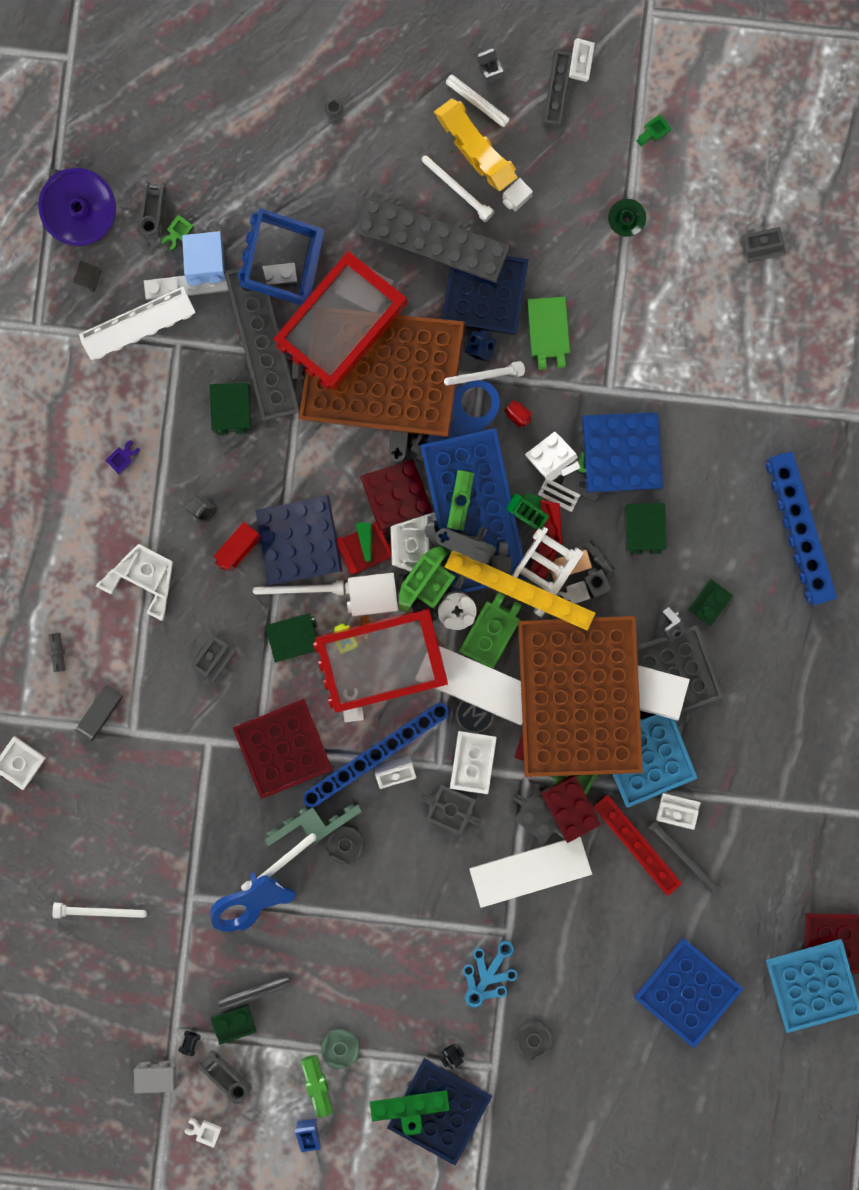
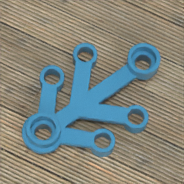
M504 940L499 943L498 954L487 970L484 962V950L476 948L473 951L481 979L477 987L473 977L474 967L471 964H466L463 967V974L466 976L469 988L465 994V1001L470 1007L476 1008L481 1006L485 999L503 998L507 995V989L504 985H498L494 990L484 991L487 985L507 980L515 981L517 979V972L513 968L508 969L505 973L494 975L503 959L511 956L514 948L510 941ZM508 945L509 950L503 951L502 946ZM481 951L483 954L481 957H477L475 953ZM467 967L472 968V972L470 974L465 972V969ZM514 972L515 976L513 978H509L508 973ZM503 988L505 990L504 994H499L498 989ZM477 994L478 999L472 1000L471 996Z

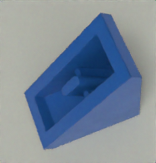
M317 1119L297 1121L295 1134L301 1152L320 1150Z

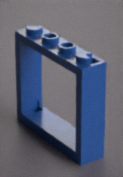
M260 208L250 218L252 227L246 236V243L248 245L247 250L245 249L242 255V261H244L243 268H240L238 273V279H240L239 286L302 306L312 292L324 229ZM261 221L310 237L298 294L249 279Z

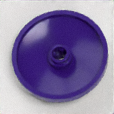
M83 168L62 170L54 174L45 183L40 193L38 208L41 221L45 229L62 243L71 246L93 244L102 239L114 223L116 216L114 194L107 182L90 170ZM82 206V210L77 212V207Z

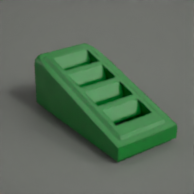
M518 494L513 496L506 507L508 512L535 530L541 529L549 518L548 514ZM526 505H527L528 507L526 508V510L524 511V513L521 515L522 511L524 510V508H525ZM532 510H534V512L532 513V515L530 516V518L527 519L528 516L530 515V513L532 512ZM538 514H540V517L538 518V520H537L536 523L534 524V523H533L534 520L536 519V517L538 516Z
M356 523L366 562H371L372 524Z

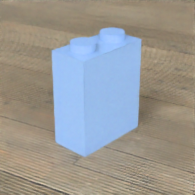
M221 232L182 235L184 275L187 284L200 285L203 283L226 281L224 274V246Z

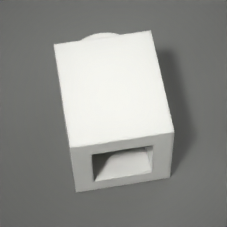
M519 178L503 193V203L508 209H513L516 212L532 197L533 191Z

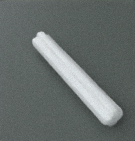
M452 74L447 78L446 84L496 123L502 127L508 124L509 117Z

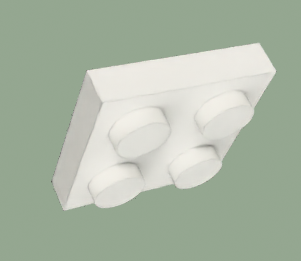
M553 432L525 454L526 458L547 481L578 458L577 454L556 432Z
M14 736L0 755V775L20 789L25 790L46 760V757Z

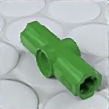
M457 471L447 528L464 531L474 478L473 472ZM464 495L466 502L463 505H457L455 502L457 496Z
M307 1056L301 1059V1065L306 1078L307 1093L312 1099L316 1116L325 1117L333 1113V1107L328 1095V1083L325 1075L322 1074L318 1056Z

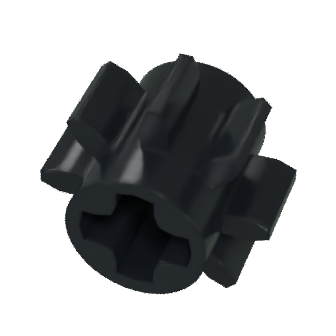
M452 1044L442 1050L443 1056L440 1058L444 1067L450 1066L451 1069H455L464 1062L462 1058L465 1055L460 1046L456 1048Z

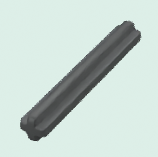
M286 976L221 999L218 1002L221 1011L291 987V977Z

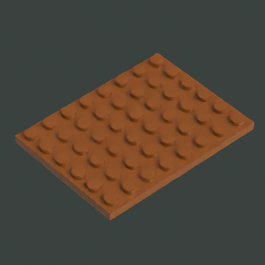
M315 307L308 358L331 376L383 313ZM398 315L335 391L330 387L328 390L319 383L320 379L314 376L312 378L305 373L299 420L449 437L457 384L447 386L444 384V379L458 376L465 322Z
M635 616L593 618L588 631L562 619L518 621L525 777L643 773Z

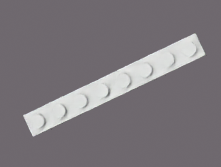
M295 263L262 266L267 285L269 286L297 283ZM185 276L144 280L147 301L155 300L183 286L188 296L229 291L226 281L188 285Z

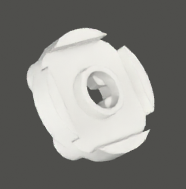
M453 591L446 594L439 603L438 616L446 628L461 630L473 624L476 616V606L473 599L464 592ZM456 606L462 609L459 615L452 613Z

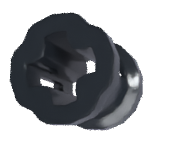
M184 1031L185 1037L178 1051L188 1056H194V1049L201 1036L192 1031Z

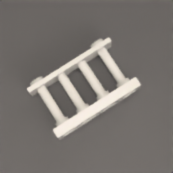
M543 526L542 529L538 528L533 536L534 542L512 576L517 578L519 574H522L545 591L557 595L584 552L576 547L574 550L565 548L545 535L548 529ZM540 541L565 556L567 561L564 566L556 565L535 551ZM530 557L555 573L554 575L557 577L553 583H548L524 567ZM537 608L534 610V613L541 618L545 613Z

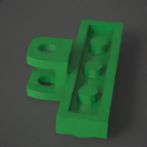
M447 1090L370 1101L372 1122L401 1118L402 1129L407 1136L422 1132L421 1115L450 1111ZM410 1123H415L416 1128L414 1130L409 1129Z

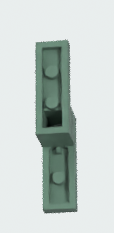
M352 803L343 809L344 814L341 816L334 815L327 820L329 824H326L315 807L309 808L306 806L299 811L300 815L294 819L291 816L285 820L282 828L278 830L275 827L266 833L268 837L265 839V842L270 846L301 825L308 836L312 833L316 835V840L313 842L315 844L361 813L363 809L359 803L355 806Z

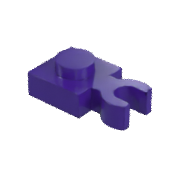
M131 440L126 443L124 450L118 447L105 460L119 475L133 462L130 457L140 452L139 448H136L134 451L130 450V446L134 443Z

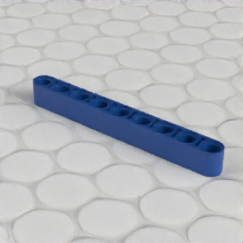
M437 703L307 790L303 796L304 804L308 807H315L443 721L449 714L448 707L444 703ZM438 706H442L446 710L445 715L442 717H438L434 713L435 708ZM421 717L429 719L430 724L428 727L423 728L419 725ZM405 728L413 730L414 735L411 738L403 736ZM391 738L398 742V746L395 749H390L387 746V741ZM374 749H378L382 753V757L378 760L371 757V751ZM358 760L364 761L366 764L365 769L357 770L355 762ZM341 771L349 773L350 778L348 781H342L339 778ZM331 782L333 784V791L326 792L323 784ZM308 793H315L317 795L315 803L308 801Z

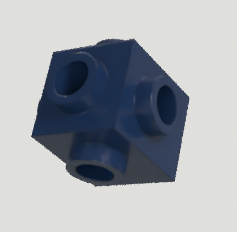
M472 331L464 353L476 360L490 362L497 340L492 338L491 333L487 331Z

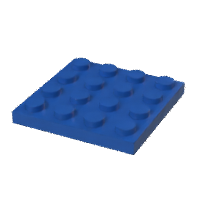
M658 413L582 416L587 493L663 489Z
M682 938L635 994L634 998L690 1046L695 1048L741 993L743 987L686 939Z

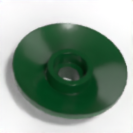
M622 199L611 207L608 214V222L616 234L623 237H631L638 234L644 228L646 212L643 206L636 200ZM628 217L630 221L626 223L623 221V218Z

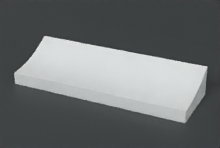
M439 646L448 685L435 689L520 726L522 725L521 681ZM428 652L415 678L416 681L421 683L435 680Z
M638 665L640 710L678 721L690 679Z
M581 837L569 843L566 840H561L469 868L481 908L592 875Z

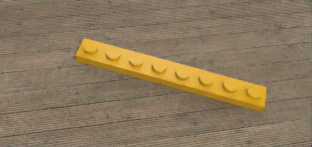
M452 550L445 565V568L584 630L588 631L595 612L489 565L475 561Z

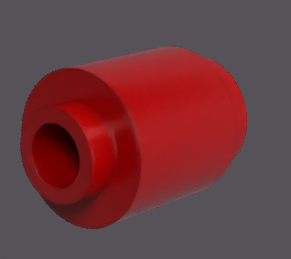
M515 400L504 410L507 413L506 416L519 428L522 426L524 428L527 427L533 420L531 418L532 413Z

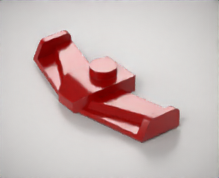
M540 500L541 510L549 515V518L543 525L548 529L545 535L562 545L560 503ZM540 541L537 546L539 548L537 553L554 562L558 552ZM533 560L529 569L534 574L545 579L550 569L536 560Z

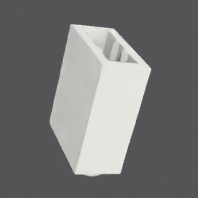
M394 573L348 578V582L345 583L346 594H350V601L347 602L348 613H352L353 617L399 611Z

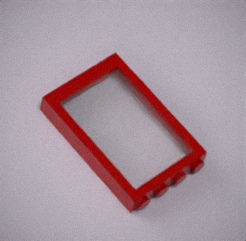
M347 251L274 337V341L277 343L275 347L283 354L285 352L291 355L290 359L296 365L302 364L306 367L304 371L312 378L314 376L320 379L319 383L328 390L330 387L335 391L409 302L398 290L351 252Z
M429 608L316 636V641L313 642L315 652L319 653L321 660H318L320 671L325 673L326 678L323 679L325 689L330 692L331 697H328L331 709L334 708L335 713L448 685Z

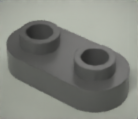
M428 521L427 526L424 527L426 537H429L433 547L441 546L435 538L436 533L439 531L437 521Z

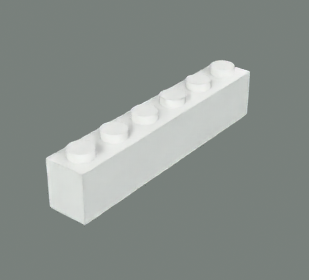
M183 286L80 333V340L91 360L101 359L111 351L122 349L126 344L136 343L142 337L153 335L161 328L171 327L181 319L190 318L195 313V310Z

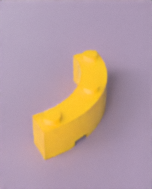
M451 98L435 110L434 114L445 131H450L455 137L454 144L481 176L485 174L488 183L500 192L518 178L514 172L516 170L515 166L511 161H506L491 147L489 139L479 133L465 113L466 108L463 103Z

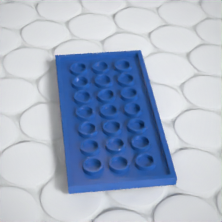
M496 428L421 444L420 447L439 530L447 528L457 471L473 472L474 478L464 531L451 530L459 533L462 532L469 536H476L480 526L488 529L483 540L496 547L493 555H498L499 542H507L506 556L512 557L510 571L512 576L524 556L515 516L506 510L511 501ZM464 495L457 496L455 499L456 504L463 505L466 502V497ZM447 532L446 534L441 535V537L444 538L443 542H445V540L450 539V537L447 536ZM451 552L445 557L446 563ZM448 569V572L456 577L451 584L452 592L461 591L466 593L489 588L472 579H465L461 589L458 586L456 588L454 584L458 575ZM519 574L517 577L520 580L528 579L522 574Z

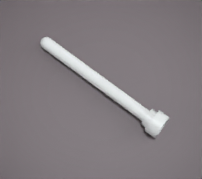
M428 156L422 157V162L478 211L477 214L483 222H487L492 217L495 211L490 206L482 205Z
M521 361L512 362L511 365L505 368L448 377L444 379V384L448 386L504 375L520 377L524 375L525 367Z
M336 580L332 584L253 588L254 594L332 592L336 595H345L344 580Z
M312 833L259 877L264 875L271 877L314 842L316 835ZM246 881L241 886L242 891L249 890L252 882Z
M54 903L53 918H62L66 915L138 918L147 916L145 910L67 907L63 903Z

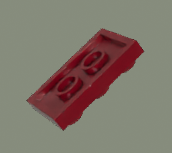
M571 775L540 792L567 843L601 825L576 775Z

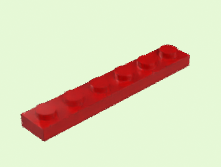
M608 794L592 806L667 896L682 885Z

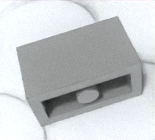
M161 1061L159 1064L141 1062L135 1067L134 1093L174 1092L176 1089V1064H170V1061Z

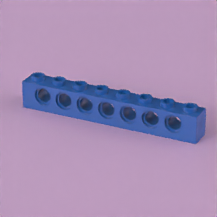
M793 451L770 457L765 464L766 470L772 476L771 486L773 492H776L778 496L777 506L784 516L782 518L783 526L789 532L788 542L795 552V555H793L796 566L799 565L801 572L799 573V579L806 588L804 592L806 601L810 602V605H817L837 599ZM780 469L787 472L786 479H782L779 476ZM786 488H790L792 490V497H787L785 495ZM791 506L797 507V516L791 514ZM797 524L803 526L804 532L802 534L797 533ZM803 542L809 545L807 553L801 548ZM808 561H812L815 564L813 571L807 568ZM814 579L820 581L821 585L818 590L813 587Z

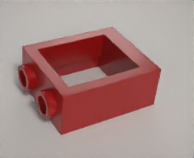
M243 522L213 556L216 559L215 564L222 570L226 571L228 569L233 571L260 541L262 536L247 523Z

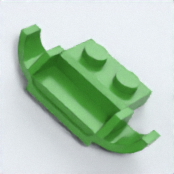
M438 546L421 556L401 585L399 609L408 613L418 598L433 609L436 607L456 578L441 567L443 560L451 552L450 549Z

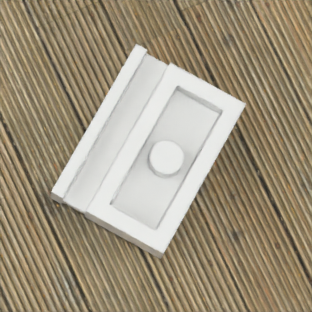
M662 793L656 820L694 830L701 802Z

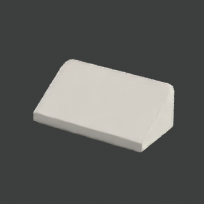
M410 756L374 767L380 789L417 778Z

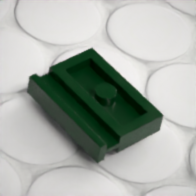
M710 579L687 610L708 626H711L733 595Z
M248 1004L211 1016L219 1045L257 1032Z

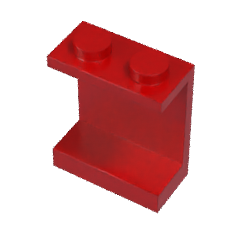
M376 521L372 524L371 562H366L357 531L337 539L338 548L351 576L392 558L391 541L386 542L384 535L387 532L385 529L379 531Z

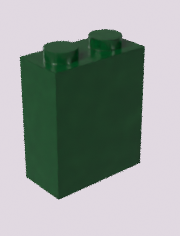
M248 382L209 384L211 430L220 436L228 435V432H236V434L242 435L247 434V431H252L250 385Z
M665 503L626 504L624 506L626 551H631V555H640L642 551H650V554H662L661 550L667 549Z
M307 613L265 625L275 663L315 652L313 642L316 641V636H319L315 631V628L318 627L315 616Z

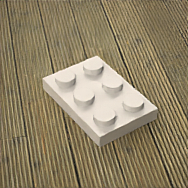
M458 731L450 789L488 794L496 736Z

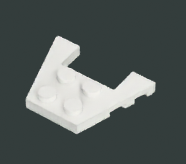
M435 512L391 526L392 565L411 572L421 556L429 551V537H426L424 527L427 526L428 521H437Z
M138 544L108 575L96 584V587L109 594H113L121 577L155 594L147 614L163 621L173 561Z

